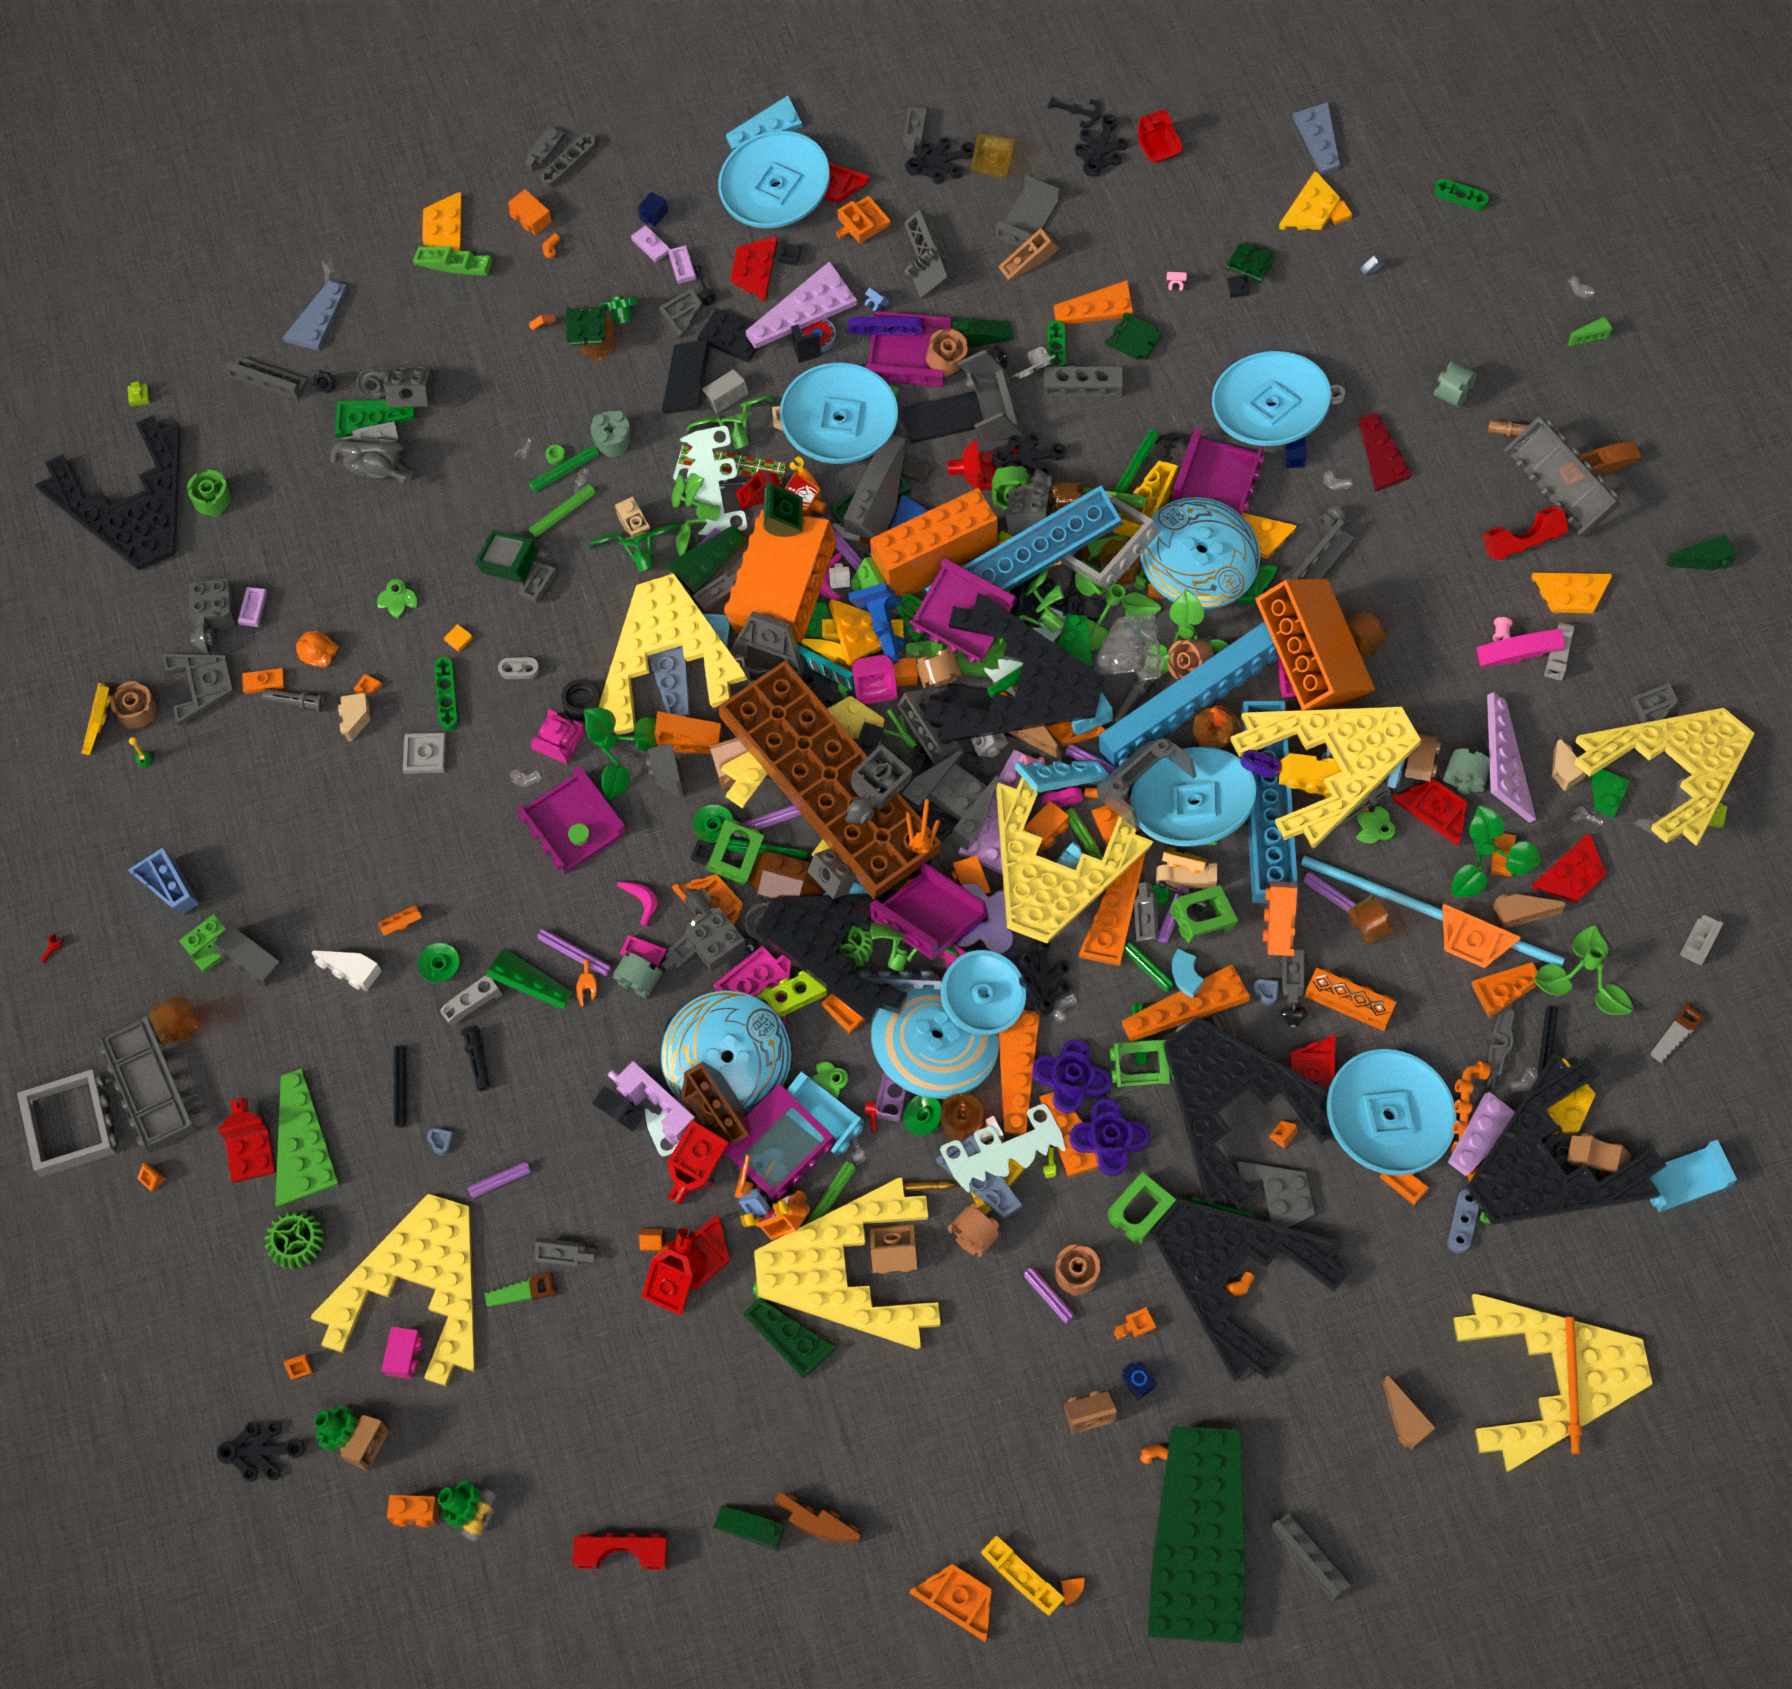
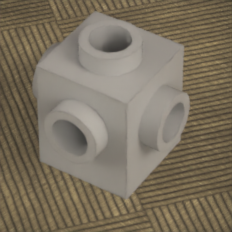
M1004 733L971 738L978 756L989 758L998 755L999 751L1008 744Z

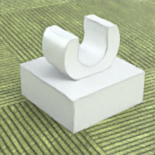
M842 563L834 564L835 568H829L831 588L850 587L849 566L843 567Z
M992 1116L986 1119V1127H993L999 1139L1003 1142V1133L995 1117ZM983 1132L980 1135L983 1143L990 1139L994 1141V1136L990 1132Z

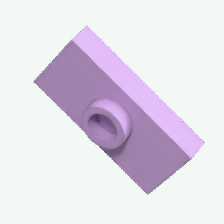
M646 225L631 236L632 240L655 263L669 254L668 250L670 248Z
M687 246L668 250L677 283L681 284L696 280Z
M246 588L238 618L239 625L259 627L268 594L266 589Z

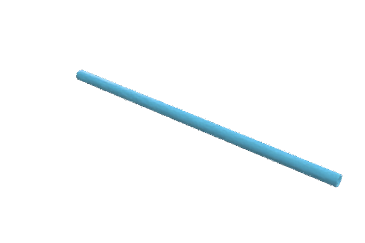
M1306 855L1302 859V866L1443 921V910ZM1521 940L1510 947L1562 967L1565 960L1564 957Z

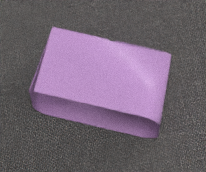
M884 1073L876 1103L877 1118L899 1122L906 1089L902 1088L903 1092L900 1097H890L887 1089L890 1085L896 1083ZM887 1104H894L898 1108V1114L883 1113V1108Z

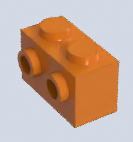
M389 1495L387 1519L394 1526L405 1527L407 1524H416L417 1527H430V1525L438 1524L440 1504L436 1497Z

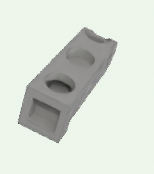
M1559 622L1557 629L1562 630L1565 649L1564 651L1549 653L1544 676L1562 681L1567 666L1574 625Z
M485 975L452 998L441 1008L440 1012L449 1025H454L491 999H497L503 994L494 981Z

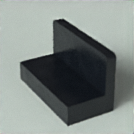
M798 324L791 326L793 348L799 363L821 357L818 333L802 336Z

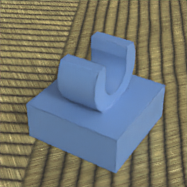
M868 288L865 293L870 297L865 301V305L870 307L873 302L875 303L872 311L878 312L881 305L887 307L890 303V300L877 290Z
M760 1188L750 1191V1194L741 1196L739 1203L747 1214L753 1213L754 1216L768 1213L770 1207L766 1202V1197H762L760 1194Z

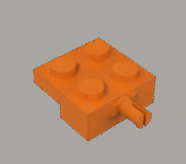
M870 196L865 197L856 204L854 201H851L837 210L838 219L844 225V228L836 231L839 239L850 234L861 244L891 225L890 219Z

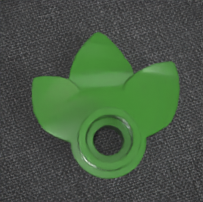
M393 579L388 582L386 590L380 593L377 599L378 608L388 607L390 614L396 619L402 615L405 606L417 608L418 604L415 593L407 589L404 582L399 579ZM394 586H399L397 592L392 591Z
M1376 806L1373 813L1365 811L1356 816L1358 823L1363 828L1356 838L1363 843L1374 844L1378 840H1390L1395 834V826L1390 822L1389 813L1380 806ZM1387 827L1389 830L1387 832L1381 831V828Z
M821 1062L816 1065L818 1074H815L810 1079L837 1099L840 1089H843L848 1084L849 1076L845 1070L835 1068L832 1063ZM840 1075V1080L835 1082V1077Z

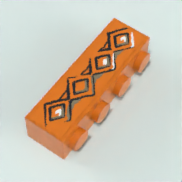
M1316 968L1305 993V997L1382 1031H1385L1397 1003L1388 995H1379L1367 986H1358L1348 978L1337 977L1331 971Z

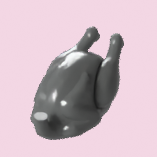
M384 438L346 439L339 441L332 448L330 454V462H338V455L342 453L345 468L360 478L377 480L391 476L398 479L401 484H406L407 480H412L414 476L413 470H408L400 463V452L404 450V446L395 440Z

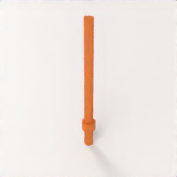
M1566 1317L1570 1410L1568 1435L1571 1436V1454H1581L1580 1436H1582V1425L1579 1423L1575 1318Z

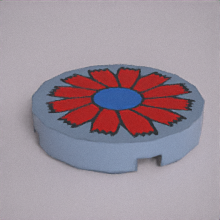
M827 319L800 329L802 336L818 333L821 353L828 351L835 344L836 328Z

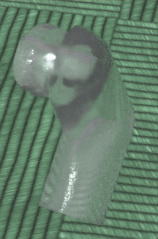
M1572 277L1568 281L1577 297H1594L1596 293L1594 287L1580 284L1577 277Z
M1331 471L1323 474L1324 484L1333 490L1352 488L1351 478L1338 480Z
M517 769L510 773L511 781L522 787H528L542 780L538 771L528 776L521 774Z
M1074 994L1062 998L1055 1003L1052 1012L1055 1021L1061 1022L1065 1020L1066 1015L1064 1012L1066 1008L1078 1004Z
M1532 1066L1525 1068V1073L1521 1080L1509 1082L1511 1092L1531 1089L1538 1078V1071Z

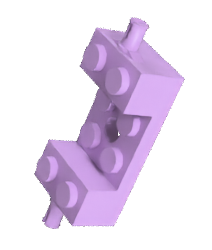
M634 1061L620 1075L614 1069L608 1073V1077L618 1086L616 1089L620 1093L619 1096L629 1103L631 1102L637 1106L647 1096L652 1104L655 1106L657 1104L660 1105L663 1109L662 1112L666 1115L661 1121L664 1128L662 1132L666 1135V1140L673 1146L679 1143L691 1120L696 1122L695 1117Z

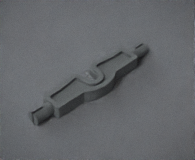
M1513 1002L1498 1012L1492 1036L1502 1040L1504 1044H1491L1488 1049L1487 1063L1490 1065L1491 1070L1486 1087H1490V1089L1495 1088L1496 1079L1502 1074L1505 1057L1513 1046V1033L1511 1031L1515 1011L1512 1010Z

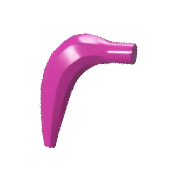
M837 553L831 558L820 590L821 595L839 602L842 597L830 586L829 568H835L834 564L838 563L842 556L841 553Z
M619 881L617 883L618 887L641 900L644 912L640 925L648 927L651 916L658 904L654 891L643 884Z

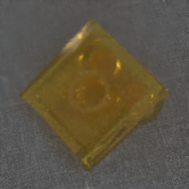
M978 134L970 171L997 178L1007 177L1011 159L1014 155L1015 140Z

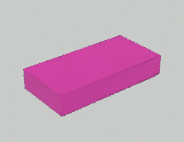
M628 935L620 954L624 956L626 952L629 954L633 953L650 962L652 968L657 967L660 969L668 951L663 947Z

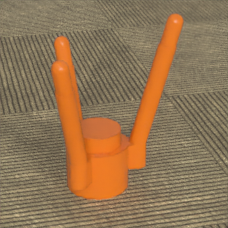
M925 799L921 832L916 833L915 837L910 812H906L910 839L909 847H912V850L916 853H928L929 849H932L940 823L939 820H936L929 838V835L926 833L929 799Z
M749 1154L743 1159L745 1161L743 1170L740 1168L738 1185L734 1195L737 1198L750 1194V1191L753 1190L754 1184L746 1182L750 1160ZM778 1158L773 1160L763 1175L762 1179L764 1181L767 1180L774 1169Z

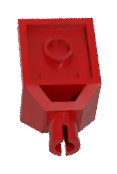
M973 440L962 453L963 459L947 460L948 476L961 474L964 475V480L974 489L979 488L980 491L992 490V479L998 468L992 464L991 458L996 451L978 452L977 440ZM1013 449L1011 454H1017V449Z
M238 1098L239 1103H237L236 1099L230 1102L233 1115L228 1116L218 1128L219 1134L225 1140L231 1181L233 1183L276 1173L269 1129L260 1117L249 1111L247 1098Z
M691 1120L667 1161L671 1180L675 1181L667 1197L675 1203L682 1205L690 1191L696 1192L712 1187L714 1182L709 1180L730 1142Z
M686 1228L680 1229L677 1239L667 1242L652 1258L641 1298L680 1316L685 1310L694 1276L706 1262L700 1251L692 1246L696 1236L695 1233L691 1230L689 1237H687L689 1229Z

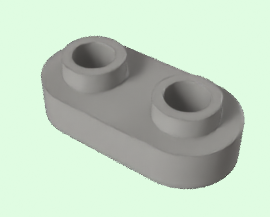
M531 657L505 658L498 665L501 677L508 680L532 679L540 671L538 662ZM529 668H532V669H533L532 671L527 672V669H529Z

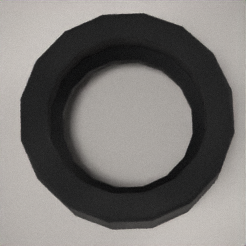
M577 679L568 683L561 693L563 709L573 719L584 720L583 710L599 706L600 694L595 684L585 679ZM584 690L592 694L593 701L585 708H573L569 704V698L577 691Z

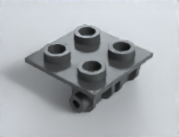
M937 246L927 249L924 254L918 256L913 261L914 263L905 267L906 270H904L906 276L913 277L920 299L948 278Z

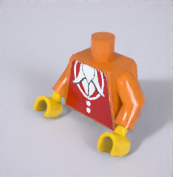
M796 457L795 460L798 462V466L791 462L790 468L799 472L794 473L785 489L803 497V516L810 517L814 511L824 514L828 504L820 501V486L806 467L803 468V459Z
M797 1191L793 1195L778 1200L765 1216H757L754 1219L753 1213L740 1216L742 1225L744 1227L753 1225L760 1227L771 1240L796 1232L810 1211V1207L805 1202L807 1196L802 1191Z

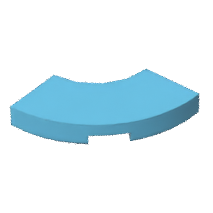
M1177 949L1172 960V974L1175 983L1184 994L1194 998L1204 985V979L1198 976L1194 970L1197 962L1196 956Z

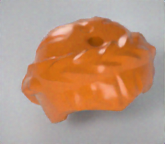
M320 631L304 633L296 644V651L301 661L320 667L329 666L339 648L338 644Z

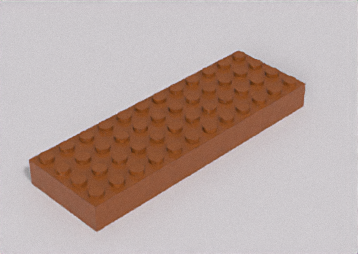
M786 661L719 705V717L831 850L856 875L855 878L874 900L920 868L922 862L927 863L940 853L942 843L936 836L933 841V847L929 849L928 853H916L912 850V847H909L910 839L906 812H910L914 837L916 833L921 832L922 819L899 793L882 809L874 807L875 814L865 825L845 821L849 805L859 797L851 785L852 773L868 756ZM926 826V833L930 838L932 831Z

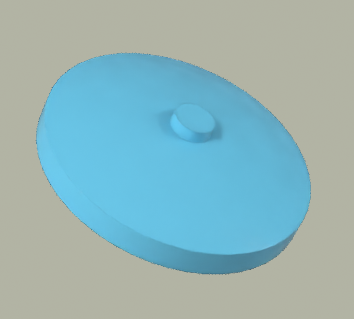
M976 950L963 954L948 967L943 976L940 993L944 1010L955 1025L968 1033L979 1036L999 1034L1012 1026L1024 1009L1026 989L1019 984V978L1022 975L1009 959L996 952Z

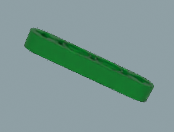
M440 657L434 663L438 718L443 730L453 731L459 723L454 667L449 658ZM443 664H446V665H447V666H446V674H447V675H443V671H442V669H441V668L443 667ZM444 681L451 682L450 687L447 689H442L440 685ZM445 699L453 701L448 707L442 706V702ZM446 713H449L451 717L450 724H446Z

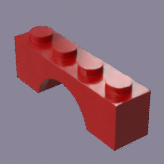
M1553 505L1536 512L1533 525L1525 533L1512 535L1509 530L1499 526L1482 534L1487 555L1496 560H1503L1512 553L1525 551L1527 547L1543 544L1545 540L1559 538L1569 530L1564 509Z
M581 1533L580 1537H574L572 1565L575 1569H599L602 1561L611 1553L627 1551L638 1557L644 1570H667L668 1541L666 1538H663V1535L650 1534L649 1538H640L639 1534H626V1537H617V1534L606 1533L603 1534V1537H594V1534Z

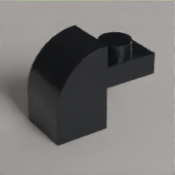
M605 1086L592 1102L594 1106L632 1132L645 1115V1113Z

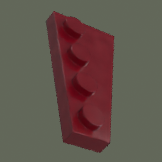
M1375 412L1359 418L1358 424L1366 449L1371 478H1373L1374 491L1377 492L1411 479L1412 474L1378 413Z

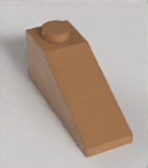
M1040 228L998 267L1005 277L1011 281L1046 262L1060 247L1050 234Z
M1045 726L1008 732L1055 758L1059 756L1058 745Z
M1504 894L1495 900L1493 909L1500 928L1504 930L1562 914L1566 905L1562 901L1520 894L1510 896L1509 894Z
M1387 1376L1382 1384L1396 1433L1399 1435L1398 1440L1406 1448L1409 1446L1413 1450L1433 1433L1435 1427L1396 1383Z

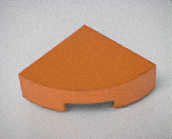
M540 315L529 323L531 330L540 329V326L543 324H548L549 326L555 323V315Z
M365 673L354 687V691L359 694H371L378 691L383 685L382 682Z
M1084 1578L1061 1581L1065 1606L1074 1603L1080 1597L1084 1589Z

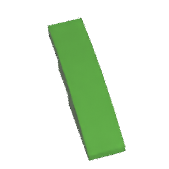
M450 246L418 247L413 260L415 265L434 270L488 276L493 262L490 256H473L470 251H453Z

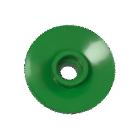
M707 805L698 810L694 815L692 828L700 840L716 843L721 831V825L725 820H733L730 811L723 806ZM712 825H717V828L711 829L710 827Z
M435 943L427 946L420 953L417 961L420 975L432 983L448 981L457 973L460 965L457 951L445 943ZM439 963L443 964V967L436 968Z
M917 1095L908 1103L904 1111L905 1127L915 1136L929 1135L938 1127L942 1118V1106L937 1098Z

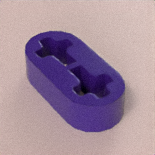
M1254 750L1245 751L1240 760V764L1244 769L1268 778L1276 777L1281 769V763L1276 758Z

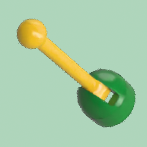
M131 737L129 743L134 745L138 752L136 754L138 765L142 768L151 766L154 761L152 754L147 750H141L137 744V739Z

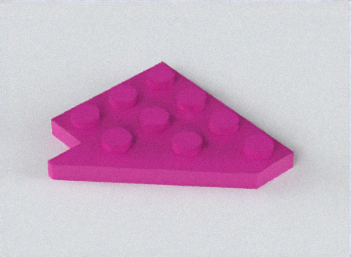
M762 945L716 982L714 988L717 991H738L753 997L758 996L761 990L767 987L774 988L779 986V982L790 978L792 961L784 955L775 959ZM783 994L776 997V1001L780 1003L787 1000V997ZM785 1015V1016H783V1017L780 1018V1020H781V1022L783 1023L785 1029H786V1019H787V1015Z

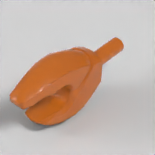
M589 959L584 960V974L580 975L576 985V996L581 1007L584 1006L585 989L591 990L592 1001L595 1000L598 993L597 979L594 974L589 972Z

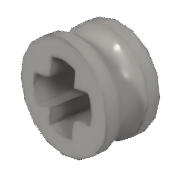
M1340 385L1330 386L1331 404H1341L1345 396L1344 388ZM1335 392H1336V393H1339V395H1337V397H1334V396H1333V394H1335Z

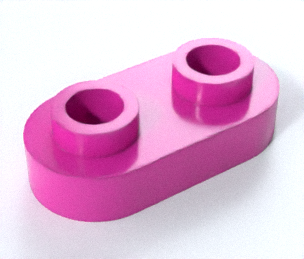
M1070 786L1065 788V790L1046 792L1041 801L1043 807L1049 801L1058 807L1079 803L1083 800V794L1080 788Z

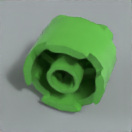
M1009 466L998 468L995 471L992 479V499L994 505L1003 508L1005 512L1007 510L1009 490L1019 488L1024 484H1031L1030 475L1024 467Z
M207 470V472L199 475L196 473L188 482V495L195 509L201 514L217 517L229 506L232 494L224 477L219 472Z

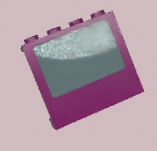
M778 1084L746 1116L750 1135L732 1146L729 1145L724 1154L728 1155L742 1170L746 1155L749 1154L750 1160L747 1175L775 1203L788 1194V1189L793 1184L797 1185L804 1178L803 1174L808 1169L811 1170L817 1166L820 1161L819 1158L824 1153L828 1154L831 1152L836 1139L784 1087Z

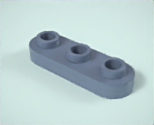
M1467 1189L1462 1190L1457 1197L1448 1237L1449 1249L1457 1254L1465 1253L1471 1245L1479 1209L1474 1199L1472 1202L1466 1201V1196L1472 1197ZM1461 1217H1466L1468 1222H1462ZM1456 1238H1462L1464 1240V1243H1458L1456 1241Z

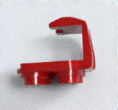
M1166 109L1141 117L1137 127L1139 144L1148 160L1152 163H1158L1164 159L1175 157L1182 150V143L1175 129L1171 126L1173 122Z

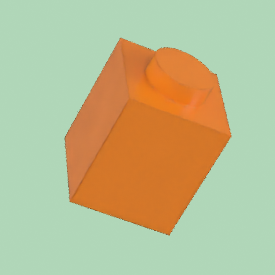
M916 658L900 659L898 664L893 665L896 687L918 685L917 677L920 676L916 667Z

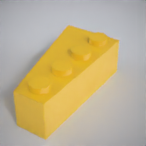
M1158 461L1144 478L1142 485L1133 492L1134 495L1145 496L1147 504L1143 508H1132L1151 518L1159 509L1167 505L1173 494V487L1179 473L1178 465ZM1119 512L1118 515L1123 524L1115 528L1113 533L1126 534L1127 537L1132 538L1142 525Z
M1290 753L1279 761L1281 763L1279 784L1286 785L1291 789L1305 790L1307 793L1321 794L1326 798L1332 797L1324 784V779L1341 772L1335 759L1328 758L1318 761L1316 756Z

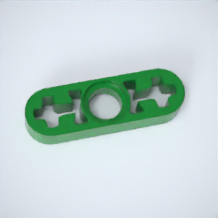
M1440 179L1435 184L1434 194L1438 198L1476 211H1482L1487 207L1489 197L1483 191L1447 179ZM1464 192L1466 197L1460 198L1456 193Z
M1052 321L1047 327L1048 354L1050 357L1053 355L1059 357L1058 367H1066L1065 326L1061 321ZM1055 328L1058 329V337H1054ZM1053 344H1060L1062 348L1060 350H1053L1051 346ZM1055 357L1050 359L1051 364L1048 367L1056 366Z

